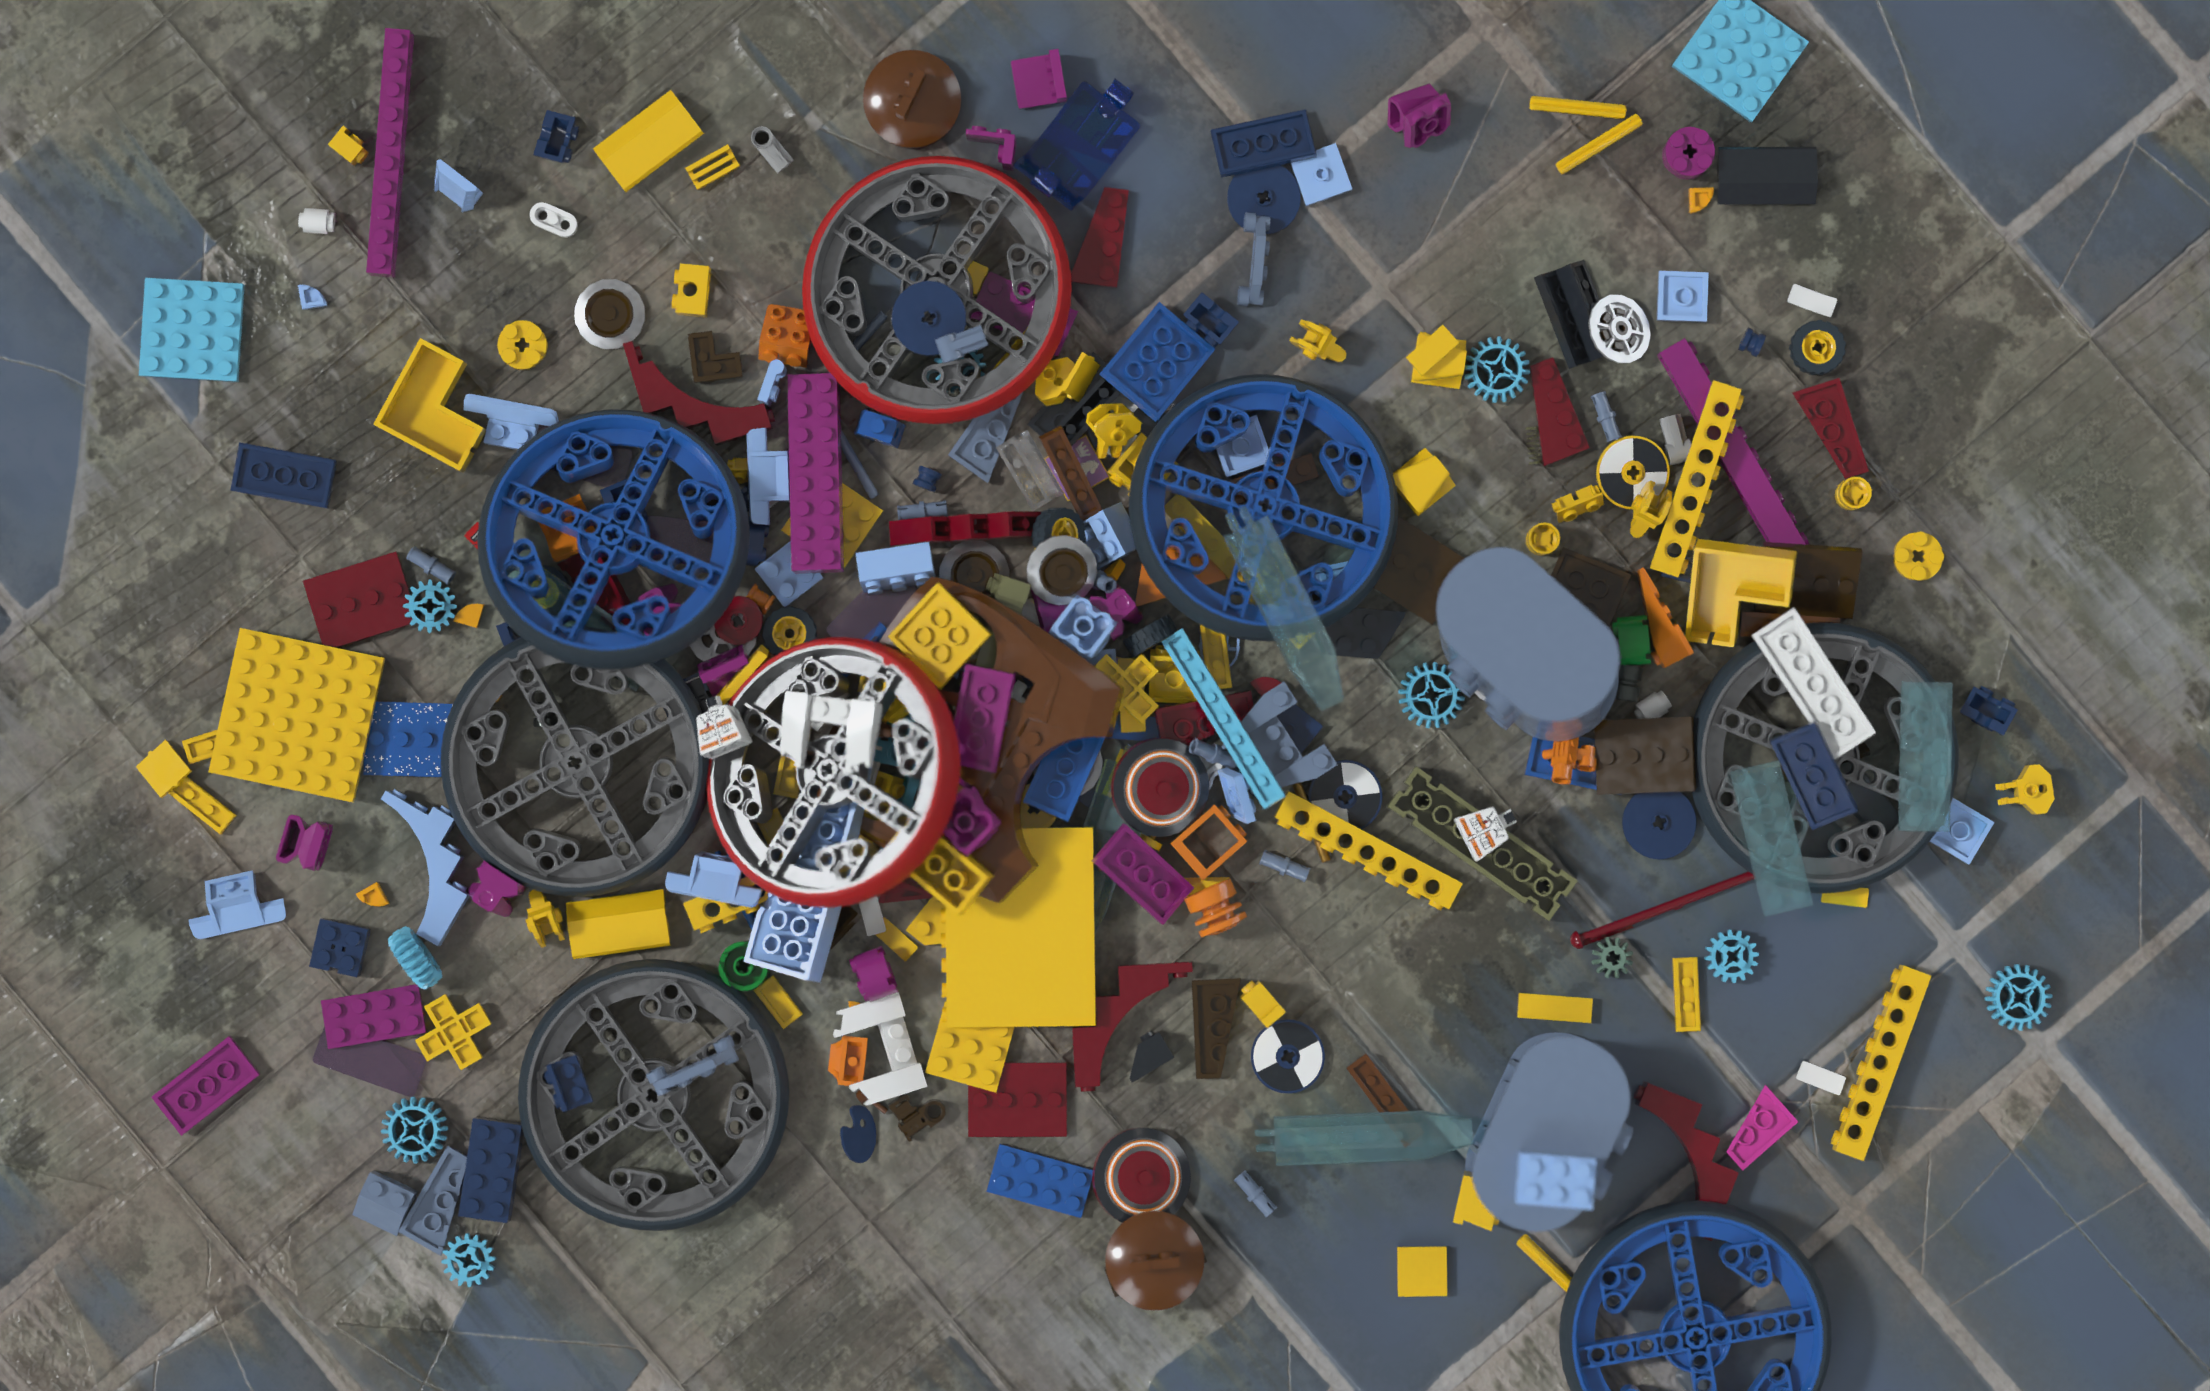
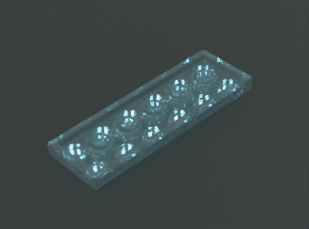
M1901 682L1899 831L1950 832L1952 682Z
M1779 760L1730 771L1763 916L1766 917L1812 906L1813 902Z

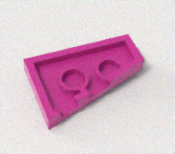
M1766 1085L1726 1151L1742 1171L1798 1123L1796 1118Z

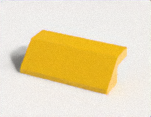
M670 90L595 146L593 150L623 190L627 192L704 133Z
M663 889L566 903L567 926L573 959L670 946V930L666 916L665 893Z

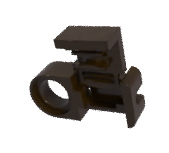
M906 1093L889 1103L888 1107L899 1121L898 1128L904 1133L906 1139L911 1142V1137L927 1125L932 1128L944 1118L945 1107L941 1101L937 1099L927 1101L918 1108V1113L917 1107H912L909 1103L910 1097ZM904 1099H906L905 1102H903L901 1105H899L898 1107H896L897 1104H899V1103L902 1102ZM936 1104L940 1106L941 1114L938 1117L932 1118L927 1114V1109L930 1105Z

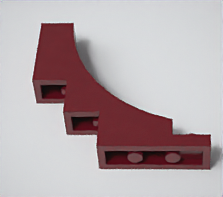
M633 341L623 343L643 412L655 414L673 408L677 423L687 429L708 423L716 446L747 437L748 431L752 429H773L771 423L775 422L772 408L767 409L764 403L748 407H723L697 400L670 383L653 361L641 364L640 360L644 358L640 345L635 346Z
M1006 511L989 514L928 516L889 521L890 546H905L924 542L931 544L971 540L1031 538L1033 523H1035L1036 517L1042 511Z
M1192 961L1118 965L1120 995L1095 996L1097 1026L1072 1027L1075 1087H1081V1092L1095 1091V1086H1100L1103 1055L1118 1023L1144 998L1169 987L1168 973H1173V978L1188 977V972H1193Z
M1643 1081L1642 1086L1638 1085L1635 1091V1105L1657 1116L1669 1127L1682 1144L1693 1171L1696 1193L1695 1201L1727 1204L1739 1172L1712 1162L1721 1138L1694 1128L1702 1104ZM1702 1237V1238L1707 1239V1240H1709V1241H1712V1240H1713V1238H1710V1237Z

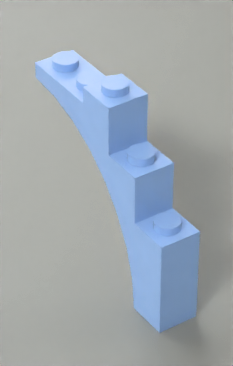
M396 789L393 792L385 791L381 800L394 808L409 823L421 843L427 860L429 898L424 918L416 934L436 946H441L470 896L469 893L465 892L467 887L457 881H454L453 884L450 883L464 856L459 854L461 850L450 843L446 846L443 845L456 822L450 809L443 805L440 808L433 807L430 813H427L428 808L417 801L414 804L406 801L407 796Z

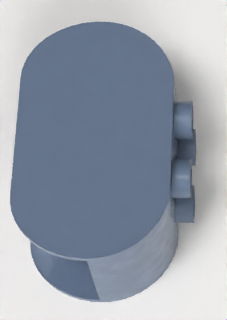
M1500 547L1479 551L1465 558L1448 574L1438 595L1437 621L1442 650L1449 662L1447 667L1452 673L1449 679L1461 692L1471 697L1478 690L1486 697L1484 702L1488 707L1485 709V712L1501 728L1507 730L1514 723L1526 734L1541 740L1566 741L1577 738L1591 731L1605 718L1614 703L1618 690L1619 650L1613 634L1597 617L1530 557L1514 549Z
M1561 1032L1533 1036L1523 1042L1513 1052L1469 1146L1465 1160V1171L1472 1172L1473 1184L1478 1197L1496 1218L1520 1230L1542 1232L1567 1224L1583 1210L1517 1204L1514 1201L1518 1151L1594 1157L1596 1159L1593 1197L1598 1200L1603 1198L1613 1175L1606 1168H1603L1611 1151L1622 1155L1634 1130L1633 1127L1624 1123L1629 1112L1630 1092L1626 1076L1618 1062L1600 1046L1579 1036Z

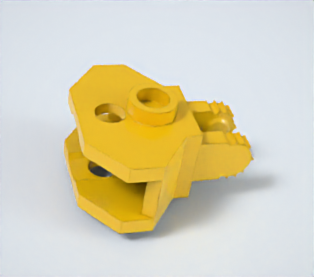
M1300 320L1299 325L1307 330L1304 338L1296 339L1291 336L1289 341L1297 348L1303 350V355L1314 361L1316 358L1324 360L1328 358L1336 362H1342L1346 359V350L1335 343L1337 338L1331 334V329L1320 323L1316 325L1310 321Z
M1068 357L1050 360L1036 379L1035 395L1046 406L1061 404L1067 398V394L1061 389L1075 365Z
M1123 403L1100 404L1087 413L1086 423L1098 438L1096 454L1100 459L1106 457L1109 446H1111V456L1119 458L1122 446L1127 445V441L1140 432L1142 424Z
M1646 482L1640 495L1638 494L1635 497L1631 506L1634 508L1630 534L1633 538L1644 536L1649 527L1655 529L1657 525L1664 522L1672 503V491L1665 490L1661 496L1654 494L1655 491L1653 490L1655 482Z
M2040 764L2025 766L2019 777L2012 780V782L1995 784L1996 790L2001 791L2008 788H2013L2014 797L2000 798L1997 800L1998 805L2021 804L2031 814L2047 813L2055 800L2051 775ZM2040 785L2043 787L2042 792H2039Z
M531 890L528 894L531 908L527 909L528 917L525 919L529 932L533 933L541 948L546 947L545 935L554 932L555 935H558L560 941L565 940V933L561 924L563 917L558 907L554 908L542 892Z

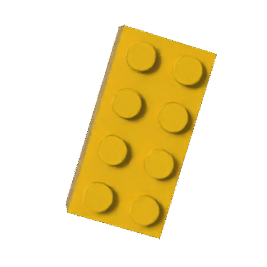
M909 818L904 823L905 826H907V824L909 823ZM899 831L895 834V836L891 839L887 846L895 839V837L899 834ZM944 833L924 862L910 875L957 916L967 911L994 877L991 872L972 856L968 855L966 857L961 851L956 849L954 843Z

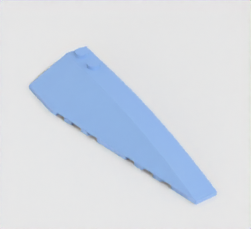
M872 767L868 768V781H870ZM853 779L849 782V789L853 785ZM854 801L843 807L828 808L794 865L807 870L823 871L815 862L817 852L824 847L858 839L864 808ZM833 855L829 858V865L833 861ZM851 868L847 872V878L850 876ZM768 893L764 906H761L757 912L744 962L820 983L842 906L811 907L799 905Z

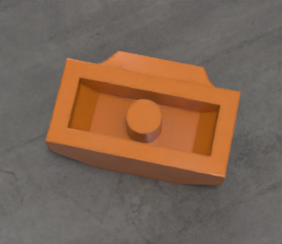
M843 1035L840 1041L831 1044L828 1071L837 1079L838 1085L849 1086L864 1080L868 1038Z

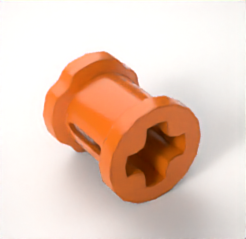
M754 584L746 596L758 605L764 615L776 599L774 595L770 596L758 589L757 584Z

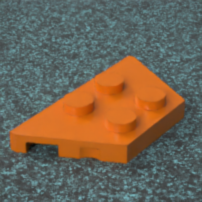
M1169 549L1166 551L1168 558L1172 560L1178 559V553L1175 550ZM1209 557L1204 571L1194 575L1205 585L1227 579L1226 575ZM1190 558L1192 566H1202L1200 558ZM1143 564L1141 565L1135 602L1137 607L1166 598L1153 583Z

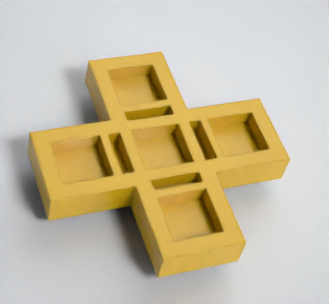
M1107 654L1094 665L1124 688L1119 711L1124 707L1142 724L1159 707L1142 690L1158 672L1142 654L1124 671Z
M444 994L424 1006L436 1028L416 1039L415 1042L427 1061L449 1049L460 1070H463L483 1058L471 1037L492 1024L481 1003L458 1015L447 994Z

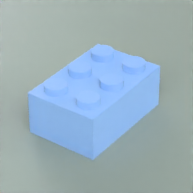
M929 542L856 553L859 581L863 593H868V595H879L883 593V590L890 589L894 592L906 590L909 586L916 585L919 588L931 577H936Z
M1518 1151L1514 1201L1517 1204L1592 1210L1596 1159L1585 1156Z

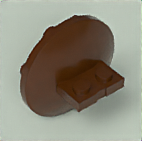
M905 50L889 55L874 67L865 83L863 105L871 127L885 141L902 148H922L941 140L952 129L961 108V92L956 76L944 61L928 52Z
M1164 1211L1141 1212L1126 1219L1112 1234L1106 1249V1272L1114 1290L1129 1304L1145 1310L1169 1309L1185 1301L1197 1288L1204 1270L1203 1247L1194 1229L1180 1217Z

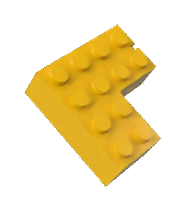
M420 338L373 425L463 473L474 455L470 450L472 447L478 448L486 433L485 428L444 407L467 363Z
M1698 539L1694 547L1685 633L1687 641L1707 644L1711 632H1715L1712 645L1734 647L1738 637L1741 601L1789 607L1792 599L1797 551Z

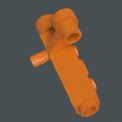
M1579 737L1566 741H1554L1553 749L1542 751V757L1545 760L1551 759V766L1553 767L1552 782L1563 785L1570 784L1572 771L1575 769V766L1583 772L1595 771L1597 759L1595 758L1596 748L1591 745H1583L1581 748H1578Z

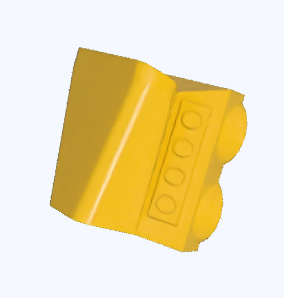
M1420 332L1417 336L1416 348L1431 334ZM1456 339L1459 344L1423 376L1413 367L1411 382L1460 389L1467 354L1466 341Z
M1426 448L1393 473L1397 493L1417 516L1456 486L1450 478L1448 470Z

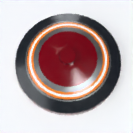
M1169 738L1147 739L1132 746L1118 761L1111 781L1112 800L1120 817L1133 829L1156 837L1174 835L1190 827L1203 812L1209 795L1208 773L1201 758L1198 755L1191 754L1187 745Z
M1138 1127L1124 1130L1114 1135L1104 1144L1093 1166L1092 1181L1096 1198L1102 1208L1111 1217L1123 1223L1131 1216L1146 1211H1164L1175 1214L1183 1205L1188 1195L1191 1173L1189 1162L1183 1149L1173 1138L1155 1129Z

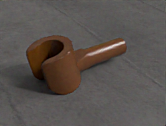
M861 1090L856 1092V1097L863 1105L868 1098ZM880 1102L873 1103L883 1114L888 1111Z

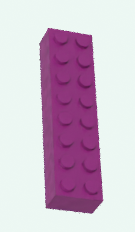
M831 373L787 375L791 571L795 574L844 572L840 384Z

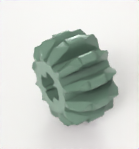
M1609 937L1605 938L1606 946L1601 942H1597L1596 945L1601 951L1592 950V954L1599 956V959L1591 961L1593 965L1601 964L1596 969V972L1601 973L1606 968L1605 978L1610 977L1612 970L1615 978H1619L1618 969L1627 974L1628 970L1623 965H1633V961L1626 960V957L1632 956L1633 952H1624L1629 944L1624 942L1619 947L1620 938L1618 937L1614 939L1613 945ZM1610 951L1613 954H1618V960L1615 959V964L1606 960V956H1610L1608 954Z

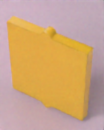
M1083 352L1079 356L1061 389L1067 394V398L1074 399L1077 402H1080L1100 367L1094 361V357L1088 356Z
M164 740L153 751H149L148 756L136 766L160 798L166 796L174 787H179V783L192 772L167 740Z

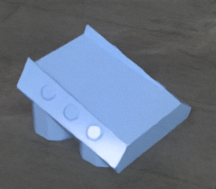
M441 159L437 160L435 191H441L462 208V212L474 209L475 203L483 193Z

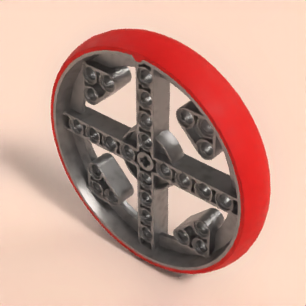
M950 156L918 157L888 165L871 173L844 193L831 207L813 237L806 258L802 284L806 326L814 348L829 373L834 376L847 392L866 406L900 420L926 424L955 423L988 414L1004 406L1026 390L1043 372L1060 344L1068 320L1072 292L1071 271L1062 237L1054 221L1036 197L1019 182L991 166L969 159ZM916 184L925 185L924 191L920 194L913 193V187ZM945 192L962 194L982 201L946 254H929L914 260L863 226L877 212L892 204L896 217L903 222L944 215L951 207L950 199ZM935 198H944V204L941 207H934L933 201ZM902 204L911 205L910 211L906 214L899 213V207ZM997 204L999 210L995 214H988V206ZM1003 217L1009 220L1026 244V246L1020 243L1013 244L1007 251L1012 288L1016 298L1022 303H1030L1035 299L1033 314L1025 334L972 300L973 282L967 269ZM978 224L984 225L985 230L982 234H973L974 226ZM854 231H862V237L859 240H851V234ZM881 244L883 246L882 251L879 254H872L871 247L873 245ZM849 245L900 279V294L909 286L922 281L940 282L953 289L960 299L963 300L966 311V325L971 328L981 325L985 337L1010 355L994 370L980 377L981 370L978 364L970 358L954 360L945 364H933L927 366L922 373V379L928 388L911 386L892 379V376L910 352L899 341L893 329L870 363H868L856 350L847 335L849 333L853 336H859L867 328L859 284L850 276H844L839 279L841 265ZM962 245H970L971 250L968 254H959V248ZM1018 251L1025 253V258L1020 262L1013 260V255ZM894 258H902L903 262L900 267H891V261ZM948 265H956L957 270L954 274H945V268ZM1037 265L1045 266V272L1040 276L1033 274V269ZM915 271H921L923 273L922 278L917 282L911 281V274ZM853 284L854 291L849 295L843 294L844 286ZM1023 285L1031 286V292L1026 296L1019 294V289ZM838 304L840 305V311L835 315L829 314L830 306ZM928 311L925 314V318L922 319L923 323L928 322L929 325H932L936 315L930 314ZM974 312L983 313V318L980 322L974 323L971 321V315ZM852 318L860 319V324L857 328H849L848 323ZM1000 325L1003 327L1001 335H991V329L994 326ZM1015 339L1023 340V346L1019 350L1011 349V343ZM899 345L900 352L897 355L891 356L888 354L891 346ZM879 365L886 366V372L882 376L874 374L875 368ZM966 366L975 367V372L970 377L963 376V369ZM933 372L941 374V378L937 383H930L928 381L929 375ZM953 386L961 388L960 394L956 397L948 395L949 389Z
M828 637L801 643L782 651L757 668L740 686L727 705L737 708L751 738L754 734L781 752L782 723L766 712L786 691L801 693L805 688V693L812 696L837 698L845 695L849 689V681L841 673H852L869 677L870 680L858 700L876 702L883 705L880 722L896 696L906 706L915 722L901 719L893 727V737L900 771L915 779H922L920 792L913 810L868 781V767H866L865 762L854 766L855 774H845L846 753L843 755V749L846 747L848 726H841L836 735L822 736L812 742H808L804 769L798 767L796 769L797 782L802 792L768 847L760 838L751 822L752 820L758 823H766L772 817L773 809L768 778L763 769L744 764L749 744L717 758L709 759L707 799L713 825L723 847L736 866L751 881L768 893L795 904L811 907L847 906L874 898L898 885L911 875L935 848L944 833L955 805L960 778V749L955 725L944 698L925 672L910 659L892 648L866 639ZM818 667L816 675L813 676L815 668ZM836 679V684L832 688V682ZM886 682L885 689L881 691L883 683ZM761 718V724L757 727V722ZM911 728L910 734L906 737L907 729ZM777 731H779V736L775 740V735ZM929 740L928 748L924 749L926 741ZM789 754L787 755V757L796 762V759ZM816 755V760L812 764V758ZM916 761V768L912 771V764ZM754 773L753 780L750 782V776ZM853 779V785L849 789V782ZM821 788L822 793L819 797H817V793ZM872 792L871 799L867 801L868 794ZM741 794V799L737 803V798ZM854 801L899 831L895 839L879 853L874 844L861 839H853L824 847L817 852L815 862L823 871L807 870L794 865L828 808L843 807ZM890 804V811L886 814V807ZM759 806V812L755 815V810ZM807 810H809V815H808V817L805 819V818H804L805 812H806ZM909 816V823L905 826V819ZM796 831V836L792 840V834ZM864 847V854L860 857V850ZM783 852V858L779 861V855ZM833 855V861L829 865V858ZM851 868L852 873L850 877L847 878V872Z

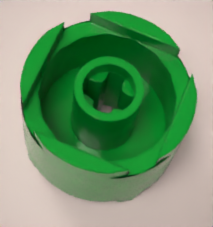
M1647 615L1618 617L1617 622L1612 623L1614 638H1619L1620 647H1618L1621 665L1651 664V659H1646L1645 654H1650L1648 625L1642 624V620H1647Z
M739 941L731 944L724 950L719 960V974L724 983L740 991H748L758 987L766 980L770 971L768 968L751 963L748 967V972L744 969H739L738 966L741 965V959L744 960L749 941Z

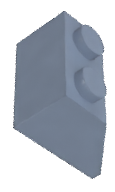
M374 1170L369 1173L352 1215L398 1236V1231L406 1219L419 1191Z

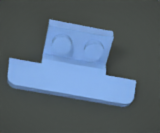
M467 394L464 399L465 411L486 414L489 418L484 443L518 450L537 434L539 425L551 426L559 422L557 412L549 408L474 394Z
M767 428L752 429L747 433L749 519L753 524L770 525L769 501L790 502L789 451H768Z
M703 851L694 856L690 875L668 871L665 882L667 890L672 893L745 907H755L763 890L740 885L743 872L729 856Z
M253 870L205 881L206 905L210 915L189 919V926L195 938L204 939L279 922L286 917L284 899L260 903L257 897L256 879Z

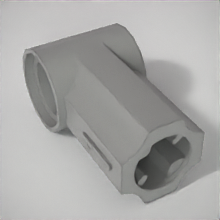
M764 126L753 130L751 141L754 147L757 148L777 174L794 161L772 134L771 130ZM760 132H765L769 135V141L764 145H760L755 141L756 135Z
M1681 414L1659 419L1666 443L1664 448L1669 465L1685 462L1691 442L1689 438L1687 439Z

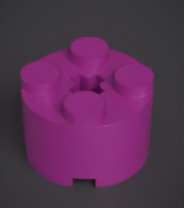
M1696 127L1681 128L1674 132L1667 140L1662 152L1663 163L1668 171L1680 179L1690 180L1697 178L1713 162L1715 155L1714 143L1705 130ZM1687 148L1694 153L1691 158L1687 154H1683Z
M882 946L855 955L854 958L849 959L853 972L856 973L858 980H861L857 982V986L865 1002H873L898 993L891 965L885 960L884 955L886 953Z

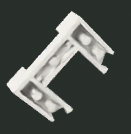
M786 691L781 726V755L786 757L789 754L796 759L794 765L804 769L812 722L848 726L845 774H855L854 766L864 762L866 767L870 768L873 764L883 705L870 701L844 700Z
M899 992L873 1002L867 1001L836 1012L837 1015H843L841 1030L835 1029L833 1032L834 1038L878 1025L892 1071L849 1085L852 1092L859 1088L868 1098L863 1103L865 1106L927 1087L921 1064L916 1061L903 1016L906 1015Z

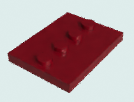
M397 551L303 580L322 645L338 648L408 626L412 621V617L405 618L404 616L409 612V609L403 608V604L409 603L405 595H411Z
M1005 1062L996 1093L968 1085V1137H1067L1066 1062Z

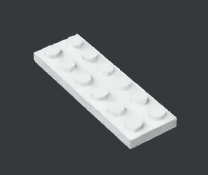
M1795 608L1790 609L1751 635L1809 723L1817 721L1834 759H1837L1876 733Z

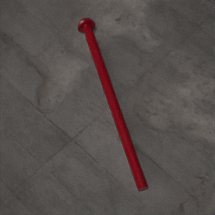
M1747 871L1582 934L1574 931L1570 937V942L1573 947L1583 949L1585 945L1631 929L1633 924L1673 909L1678 910L1689 903L1754 880V875Z

